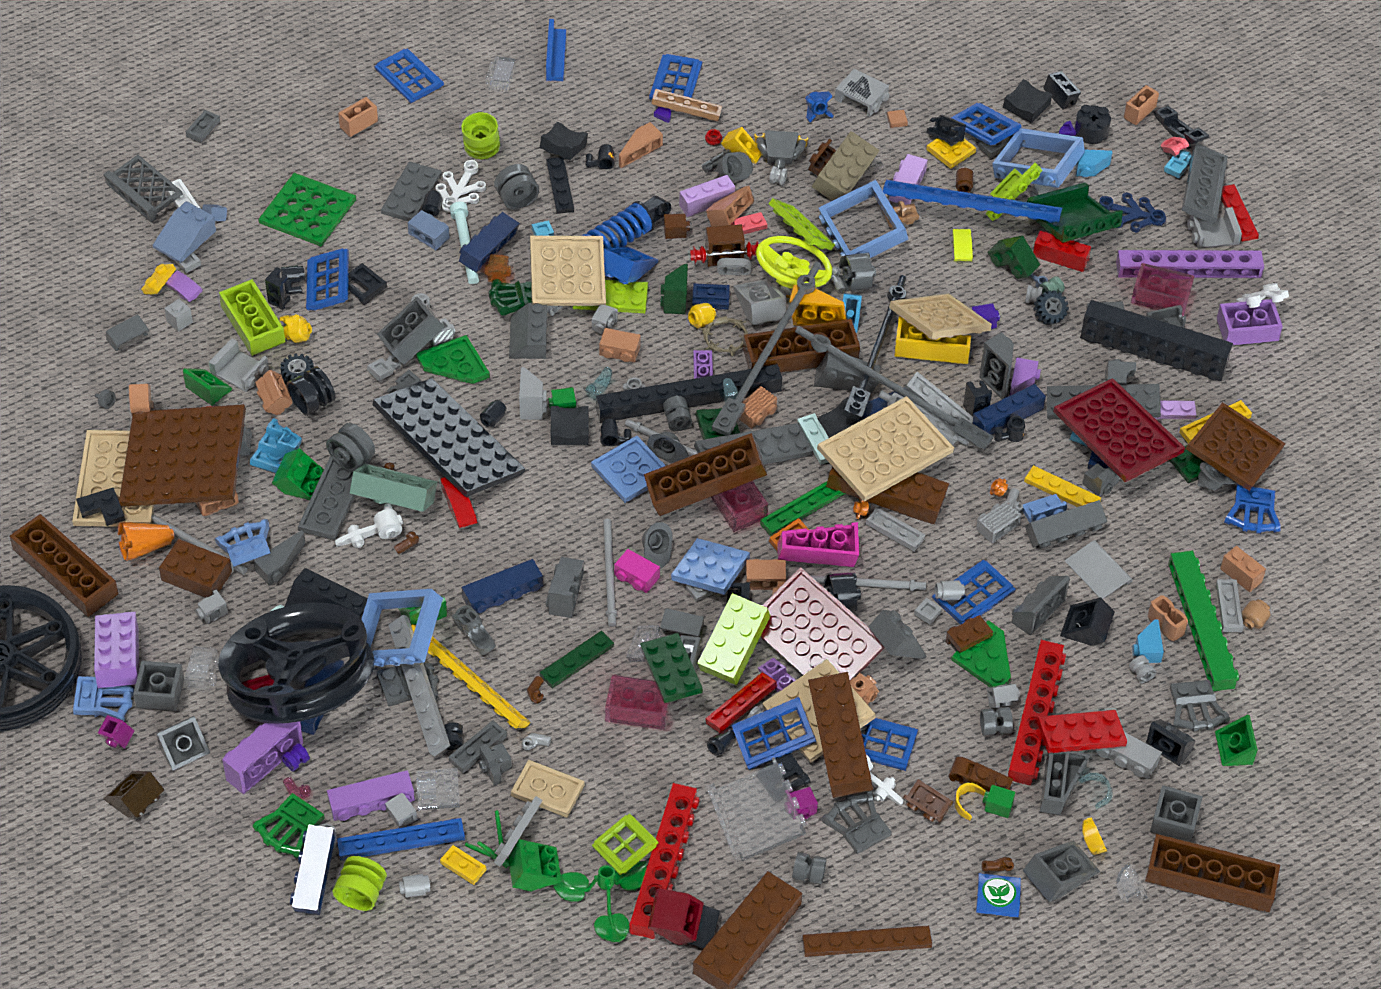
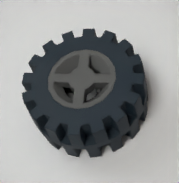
M1050 290L1036 298L1033 311H1036L1035 316H1038V320L1043 321V324H1056L1067 316L1068 313L1066 312L1069 311V307H1067L1068 301L1065 302L1066 297H1062L1061 292L1057 293L1055 290Z

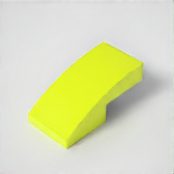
M953 229L954 261H972L971 229Z

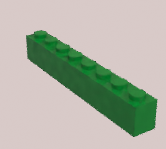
M1193 550L1171 553L1168 566L1185 616L1188 619L1207 680H1210L1213 692L1235 689L1236 682L1239 681V673L1237 669H1234L1232 653L1228 652L1227 639L1223 637L1221 622L1217 620L1216 607L1211 603L1210 590L1206 589L1205 576L1200 571L1199 559L1195 557Z

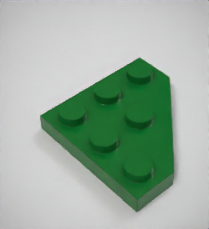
M467 335L416 353V359L425 372L471 384L490 378V372Z
M988 620L986 623L992 629L993 636L961 653L957 650L951 656V660L988 687L1008 684L1011 680L1004 631Z

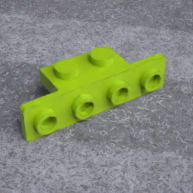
M1034 163L1023 175L1014 168L990 194L997 198L1015 200L1021 193L1026 191L1028 185L1033 180H1036L1043 170L1037 163ZM993 211L986 212V215L992 221L998 219L1003 214H996Z

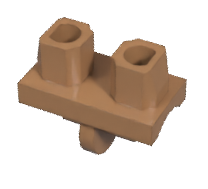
M899 201L898 206L893 207L902 223L904 222L909 225L913 224L915 220H919L915 204L905 205L903 201ZM884 213V216H885V218H886L887 224H888V226L891 228L892 225H891V223L889 222L888 218L886 217V215H885V213Z

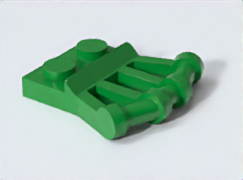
M292 793L275 812L256 821L253 824V828L256 832H259L263 838V843L274 847L277 853L294 855V858H299V853L303 851L305 845L302 842L304 831L308 830V825L318 826L325 819V816L322 812ZM281 819L270 832L267 831L265 828L267 825ZM287 824L290 825L292 828L280 839V841L277 840L275 837L287 826ZM298 832L301 833L296 847L287 845Z

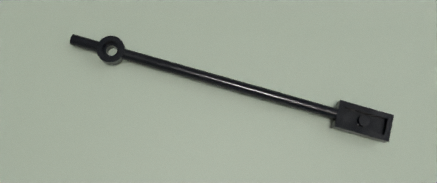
M904 275L899 277L897 285L889 288L887 297L890 301L905 299L906 291L903 287L906 277ZM889 306L867 366L871 369H874L894 311ZM865 373L859 388L853 386L842 414L858 422L861 421L871 394L865 391L870 380V376Z

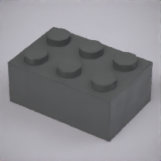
M417 296L381 329L377 335L389 351L400 362L406 364L444 328V325Z

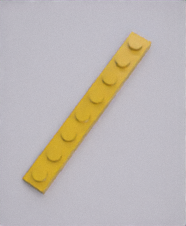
M411 625L414 633L416 625ZM432 636L428 648L429 654L437 656L440 659L439 663L453 670L452 674L456 678L464 680L467 683L466 686L471 691L478 692L481 695L480 699L495 707L493 710L500 716H505L508 719L509 725L516 729L518 727H528L531 722Z

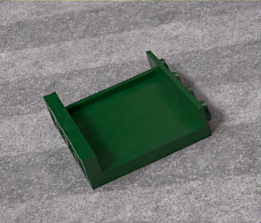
M1086 182L1027 198L1028 203L1062 208L1059 222L1035 219L1038 224L1061 242L1117 228L1122 223L1123 210L1110 212L1088 195L1089 185Z

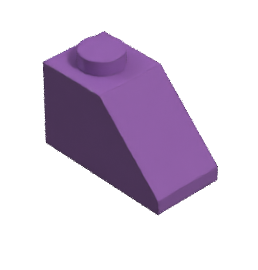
M1016 358L1009 396L1035 384V380H1039L1041 369H1037L1039 361Z

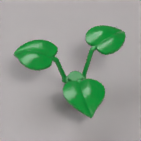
M639 861L621 875L613 867L604 865L599 868L598 875L594 876V880L590 885L588 878L582 873L561 874L560 883L554 884L553 887L556 893L564 900L576 902L581 901L585 896V892H590L597 882L598 886L602 890H606L608 916L598 917L594 922V930L602 939L620 942L628 935L629 921L621 913L611 914L610 890L614 884H620L624 890L628 891L640 889L645 876L647 862Z

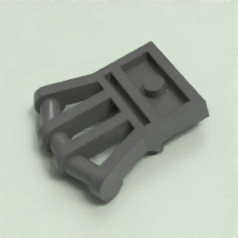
M425 659L424 667L435 700H437V683L439 679L434 674V665ZM401 664L376 671L388 707L412 700Z
M1210 680L1170 685L1176 708L1173 723L1175 728L1182 727L1191 729L1193 732L1204 728L1212 730L1213 727L1230 721L1229 714L1223 711L1216 702ZM1207 706L1214 710L1217 717L1210 718ZM1193 707H1200L1203 721L1196 719ZM1182 708H1186L1190 721L1180 719Z
M867 791L861 795H848L844 801L834 803V807L829 813L824 814L821 818L824 824L843 835L856 854L892 834L891 830L881 819L880 814L876 812L872 791ZM867 802L870 816L867 817L857 803ZM851 807L861 821L855 824L845 809ZM839 814L848 825V828L834 821V818Z

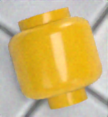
M709 303L694 305L688 313L690 324L696 328L706 327L716 317V311Z

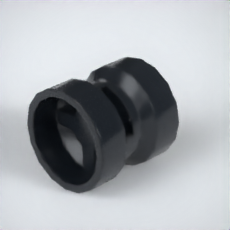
M455 722L445 724L444 728L450 746L446 749L457 750L463 745V738L461 737L463 735V726Z

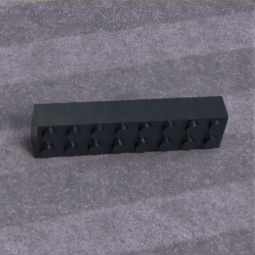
M1094 300L1090 301L1084 315L1080 336L1081 339L1087 342L1098 343L1104 347H1111L1123 353L1137 355L1140 358L1150 359L1159 364H1166L1175 369H1182L1192 374L1202 375L1211 380L1218 381L1223 379L1233 346L1232 342Z

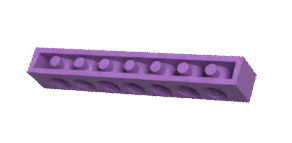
M1118 250L1116 259L1118 278H1261L1264 269L1262 251Z

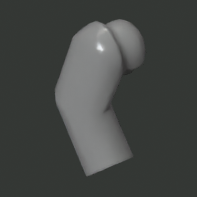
M834 266L832 268L831 280L837 292L843 293L846 291V288L840 277L841 269Z
M1012 488L1006 501L1020 513L1023 510V505L1016 501L1020 492Z
M532 733L522 740L521 745L525 750H531L538 745L550 746L551 736Z

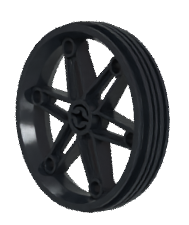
M0 585V624L1 619L6 620V641L0 640V676H3L0 688V731H8L37 722L54 711L67 698L77 681L81 668L82 649L72 618L57 601L31 588ZM14 609L32 611L50 620L44 625L14 635ZM41 636L45 637L20 651H18L17 647H20L28 642H31ZM64 638L66 653L59 674L32 659L33 656ZM17 664H23L41 674V676L38 678L15 668ZM11 679L43 689L42 692L24 702L6 707Z

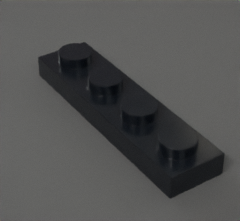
M562 157L546 159L556 214L574 212L564 159Z

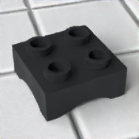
M1023 79L1017 88L1004 98L1003 108L1032 123L1051 104L1052 94L1036 89L1027 80Z
M556 122L547 134L541 136L540 148L548 153L561 156L563 159L571 160L586 146L588 133L574 132L562 123Z
M848 397L842 400L835 409L817 418L829 437L858 423V421L842 415Z
M551 406V445H589V406L571 409Z

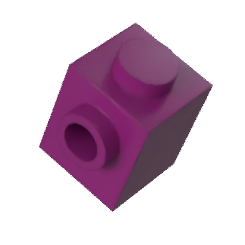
M107 715L98 734L106 740L105 743L110 747L116 748L119 746L125 748L135 730L123 720Z
M811 787L788 793L784 806L787 814H791L794 821L798 819L805 820L811 815L817 814L818 802Z

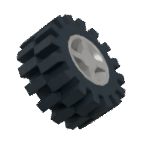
M297 353L294 354V357L288 355V359L284 358L280 367L284 383L287 384L289 380L297 376L303 377L304 372L310 371L314 367L313 360L309 359L307 355L304 357V354L298 356Z

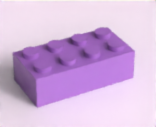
M136 612L95 616L94 671L98 688L136 684L139 673V630Z
M300 721L280 724L264 723L259 725L249 737L244 738L235 749L227 752L222 759L226 781L239 792L245 794L282 762V754L292 751V747L297 743L303 744Z

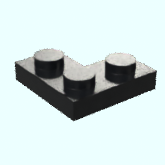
M114 487L76 499L82 518L101 512L106 526L125 521V516Z

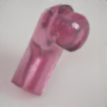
M287 777L283 780L289 795L293 793L301 799H306L310 796L311 788L308 785L298 787L292 777Z

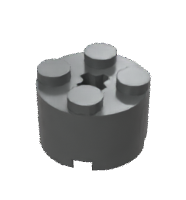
M869 253L842 256L839 268L842 269L843 275H840L846 291L872 288L876 269L871 265Z

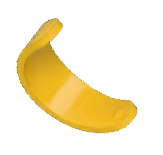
M965 783L956 792L955 809L960 816L970 821L972 816L962 808L959 797L967 792H976L984 796L986 790L977 784Z
M1085 819L1082 823V833L1090 852L1093 855L1107 852L1093 819Z

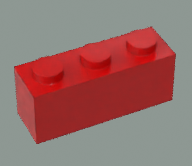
M1040 231L1034 243L1033 253L1036 258L1084 272L1089 261L1091 246L1072 240L1061 242L1054 235Z

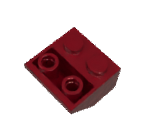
M656 889L648 928L678 946L695 942L704 902L688 893Z

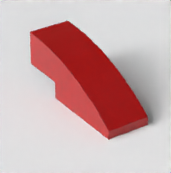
M446 477L441 478L442 492L458 527L462 528L478 523L469 496L465 497Z

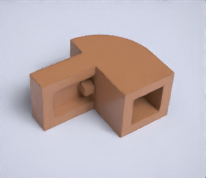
M129 385L132 415L138 412H150L151 409H154L153 401H151V385Z

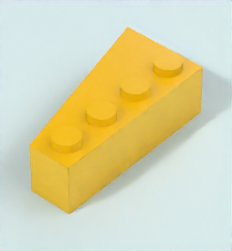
M899 316L894 356L968 364L971 335H955L951 338L941 337L936 340L930 339L925 333L917 330L915 326Z

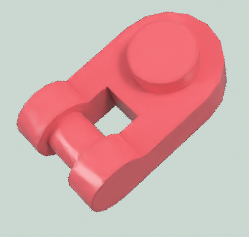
M1171 137L1161 144L1163 151L1171 153L1174 157L1180 153V150H1185L1189 147L1187 140L1180 137Z

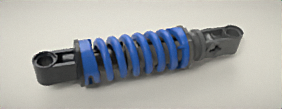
M653 196L644 203L635 201L632 205L625 208L624 211L618 212L616 216H612L609 220L604 221L601 225H597L594 229L589 230L587 234L581 236H603L604 249L625 247L627 242L632 243L634 238H640L642 234L653 231L655 222L663 218L664 214L670 213L671 204L659 196Z

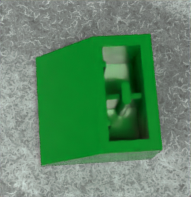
M298 448L284 455L272 484L285 495L310 500L324 469Z
M521 839L517 841L508 855L512 888L534 891L560 883L561 875L557 847Z

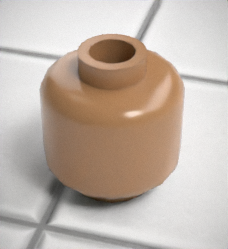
M1259 599L1249 601L1241 612L1242 619L1244 620L1243 624L1249 629L1262 628L1271 616L1270 607Z

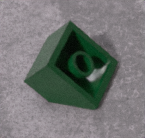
M683 264L666 275L665 284H661L660 295L664 296H661L660 307H664V314L685 315L688 264Z

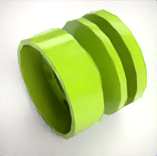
M478 112L467 116L463 120L461 128L465 152L472 158L480 160L493 157L500 148L498 124L494 116Z
M361 856L348 857L340 872L341 876L337 879L332 890L333 896L347 907L361 911L372 910L378 899L379 891L386 880L387 873L381 865L371 859Z

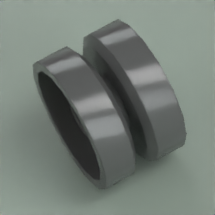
M514 164L506 167L496 176L494 181V187L501 196L503 203L512 210L532 204L539 194L537 182L528 167L523 164Z
M350 422L344 424L338 433L333 434L326 442L327 450L334 461L350 472L362 466L364 461H368L376 452L374 443L369 435L362 428Z

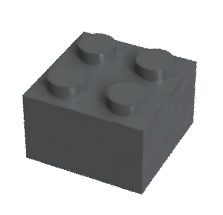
M141 661L133 694L136 708L177 711L184 682L182 664Z
M1162 785L1150 832L1191 842L1203 796Z

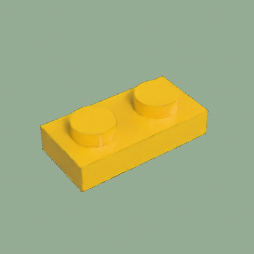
M160 264L157 266L155 272L145 281V285L141 288L143 293L157 294L175 272L176 268L174 265Z
M454 845L440 859V864L473 885L487 870L484 864Z

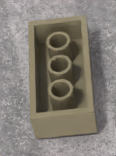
M850 131L820 172L812 188L831 201L852 192L880 150Z

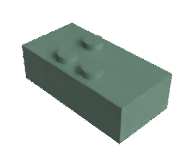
M363 464L353 471L350 494L374 499V502L379 504L386 502L423 512L434 503L438 481L370 464Z

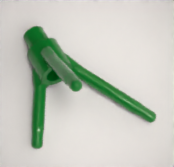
M495 810V820L498 841L500 845L501 842L503 843V836L499 811ZM480 841L477 844L481 848L465 843L466 847L489 856L494 860L498 856L495 854L497 849L492 850ZM508 858L502 864L506 869L510 866Z

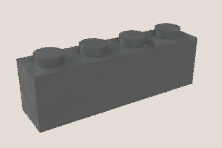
M1098 500L1031 522L1025 528L1032 547L1039 546L1040 549L1051 546L1050 542L1057 540V543L1068 540V536L1074 535L1076 538L1086 534V530L1091 529L1092 532L1103 528L1102 525L1108 521L1101 502Z

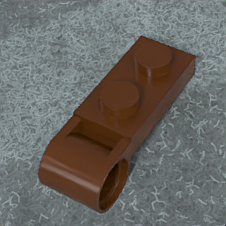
M965 757L955 758L948 776L953 782L958 781L959 784L966 782L974 783L990 792L992 785L1009 790L1013 781L1012 778Z

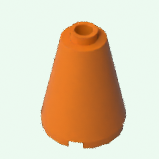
M122 522L118 525V535H121L119 547L122 557L126 561L168 546L174 540V531L168 525Z

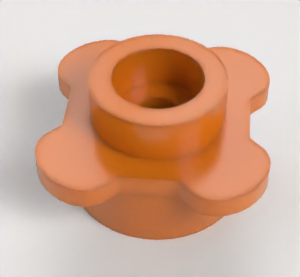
M996 479L991 485L990 494H995L998 497L1002 496L1008 488L1006 479Z
M859 498V501L854 503L853 512L856 513V519L867 515L869 509L868 501H863Z

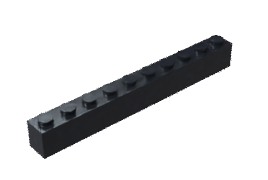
M778 364L762 367L744 398L750 396L760 386L771 393L782 392V375ZM752 369L596 395V411L599 422L602 423L606 419L616 421L664 412L663 403L668 398L674 396L684 397L688 408L725 402L728 397L735 400Z

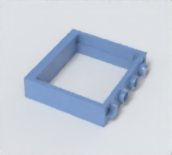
M1020 128L992 163L994 177L1005 179L1014 168L1023 175L1031 167L1010 163L1021 147L1065 153L1054 170L1041 168L1043 171L1040 173V176L1031 182V184L1059 188L1085 152L1083 138Z
M876 180L819 207L821 215L818 217L821 224H826V232L830 238H834L833 243L836 250H841V257L851 254L869 253L870 258L908 240L904 225ZM874 196L894 230L850 251L830 217Z
M433 589L369 593L362 621L367 631L366 642L370 648L382 609L421 607L410 648L372 651L374 666L413 665L414 663L425 662L443 600Z

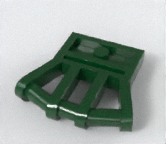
M494 279L491 283V290L488 292L491 305L498 309L497 311L500 315L504 316L518 311L528 303H532L531 281L520 283L518 280L515 284H510Z

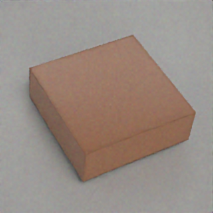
M904 110L887 112L890 128L908 125Z

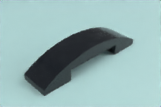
M1169 106L1154 111L1157 120L1173 137L1184 138L1189 144H1195L1209 138V134L1202 129L1196 128L1193 130L1179 120L1178 112Z

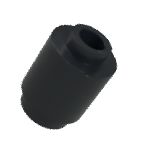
M429 191L425 195L422 211L432 216H437L441 208L442 197L438 191Z
M499 400L492 401L480 413L481 423L486 427H494L505 415L507 410L505 404Z

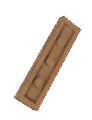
M655 89L651 103L659 107L715 121L719 120L722 110L720 105Z

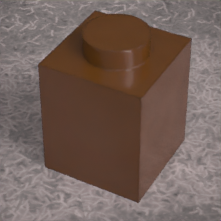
M664 214L665 239L686 238L687 231H690V222L686 221V215Z

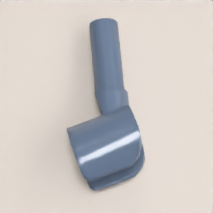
M1033 273L1030 275L1036 282L1035 286L1037 288L1043 282H1048L1045 276L1037 277Z

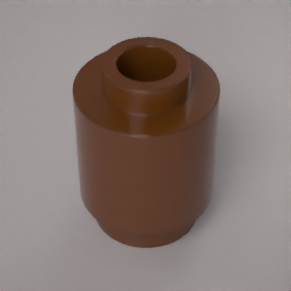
M960 168L957 170V191L969 193L972 190L974 173L971 169Z

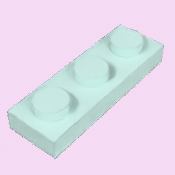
M816 414L799 418L797 423L800 424L820 465L827 463L828 461L818 451L817 446L828 439V436L818 421Z

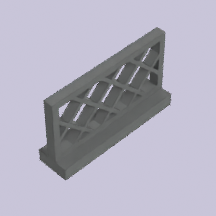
M136 155L113 173L107 171L103 174L107 185L151 223L157 219V213L183 195L178 187L139 155ZM137 162L142 164L141 168H132ZM147 172H152V173H153L152 177H143V176H144V173H147ZM122 173H128L127 178H119L118 176ZM140 173V177L131 178V174ZM139 182V186L130 187V183ZM151 182V187H142V183ZM155 182L164 183L163 186H154ZM162 191V196H153V192ZM166 191L175 192L171 196H165ZM141 192H150V195L141 196ZM152 201H161L156 207L152 205Z

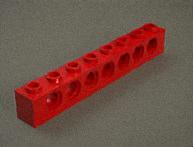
M1045 640L1040 641L1008 771V777L1012 778L1013 782L1031 786L1032 779L1037 780L1039 767H1036V762L1041 763L1043 751L1040 750V746H1045L1037 720L1040 716H1048V713H1053L1055 702L1051 700L1052 696H1057L1059 685H1055L1056 680H1061L1063 669H1059L1060 664L1064 665L1066 653H1063L1064 645Z
M676 783L672 784L656 836V840L659 843L652 850L630 921V934L655 939L656 932L648 928L650 916L646 915L652 911L654 898L651 896L655 895L656 889L659 888L673 891L674 885L671 882L672 879L677 878L679 867L676 865L678 861H682L684 855L682 845L688 842L689 832L687 829L688 826L692 827L695 814H692V812L699 805L700 797H697V788Z

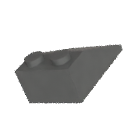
M882 610L868 626L890 655L921 659L927 657L912 634V629L903 623L898 612Z
M1073 840L1035 854L1023 869V872L1050 902L1072 891L1098 874L1100 870Z

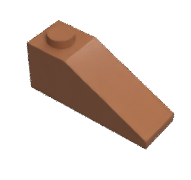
M651 122L636 129L619 154L620 168L663 146V134Z
M745 186L720 199L706 210L711 226L730 225L754 202L750 186Z

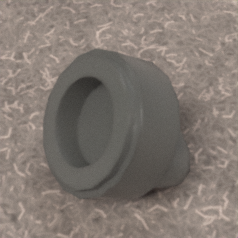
M105 389L100 394H95V397L98 398L99 406L109 409L114 405L116 396L113 391Z

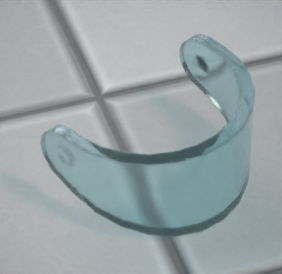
M605 367L598 378L586 387L585 392L595 397L596 395H602L610 383L612 370L609 367Z
M726 378L723 380L725 402L728 397L735 400L738 395L733 381Z
M1089 773L1079 779L1080 783L1088 780H1100L1108 786L1107 795L1095 805L1096 809L1107 805L1111 801L1113 790L1105 776L1099 773Z

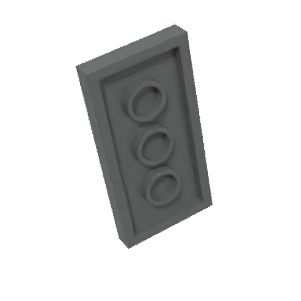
M409 161L383 205L381 214L409 222L422 210L425 195L434 189L442 175V171Z

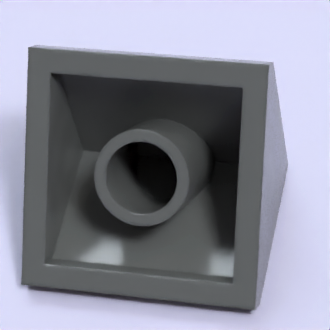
M195 716L156 733L159 748L172 770L178 769L210 753Z

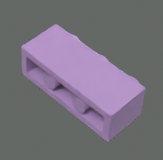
M907 154L905 160H901L899 172L896 171L893 181L920 185L926 172L927 159ZM889 196V201L895 203L903 201L905 205H908L912 201L901 196Z
M728 175L688 188L680 191L679 206L687 217L706 211L720 199L734 193L735 185Z

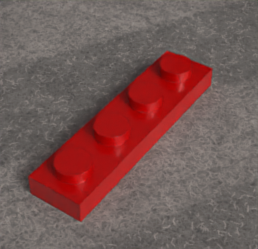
M1235 184L1223 186L1221 200L1225 209L1233 207L1242 232L1241 242L1258 239L1259 234Z
M760 673L705 718L706 724L719 733L723 732L777 687V682L765 673Z

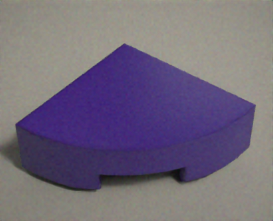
M658 107L654 112V117L669 123L671 120V110L665 107Z
M1071 121L1063 124L1059 134L1076 136V131Z

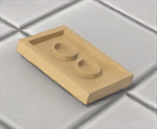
M528 760L511 790V796L525 802H532L535 796L543 800L539 806L540 808L567 818L585 786V781Z

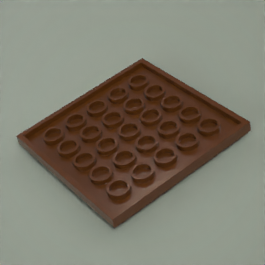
M245 405L152 410L150 412L133 413L119 497L121 507L234 500L246 413Z

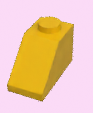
M743 127L728 132L721 142L722 146L726 150L729 149L731 153H745L754 164L757 163L762 155L755 141Z

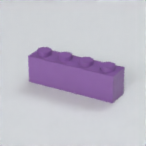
M408 770L327 790L334 821H345L352 816H364L376 810L384 811L386 810L385 803L400 793H403L409 802L415 801Z

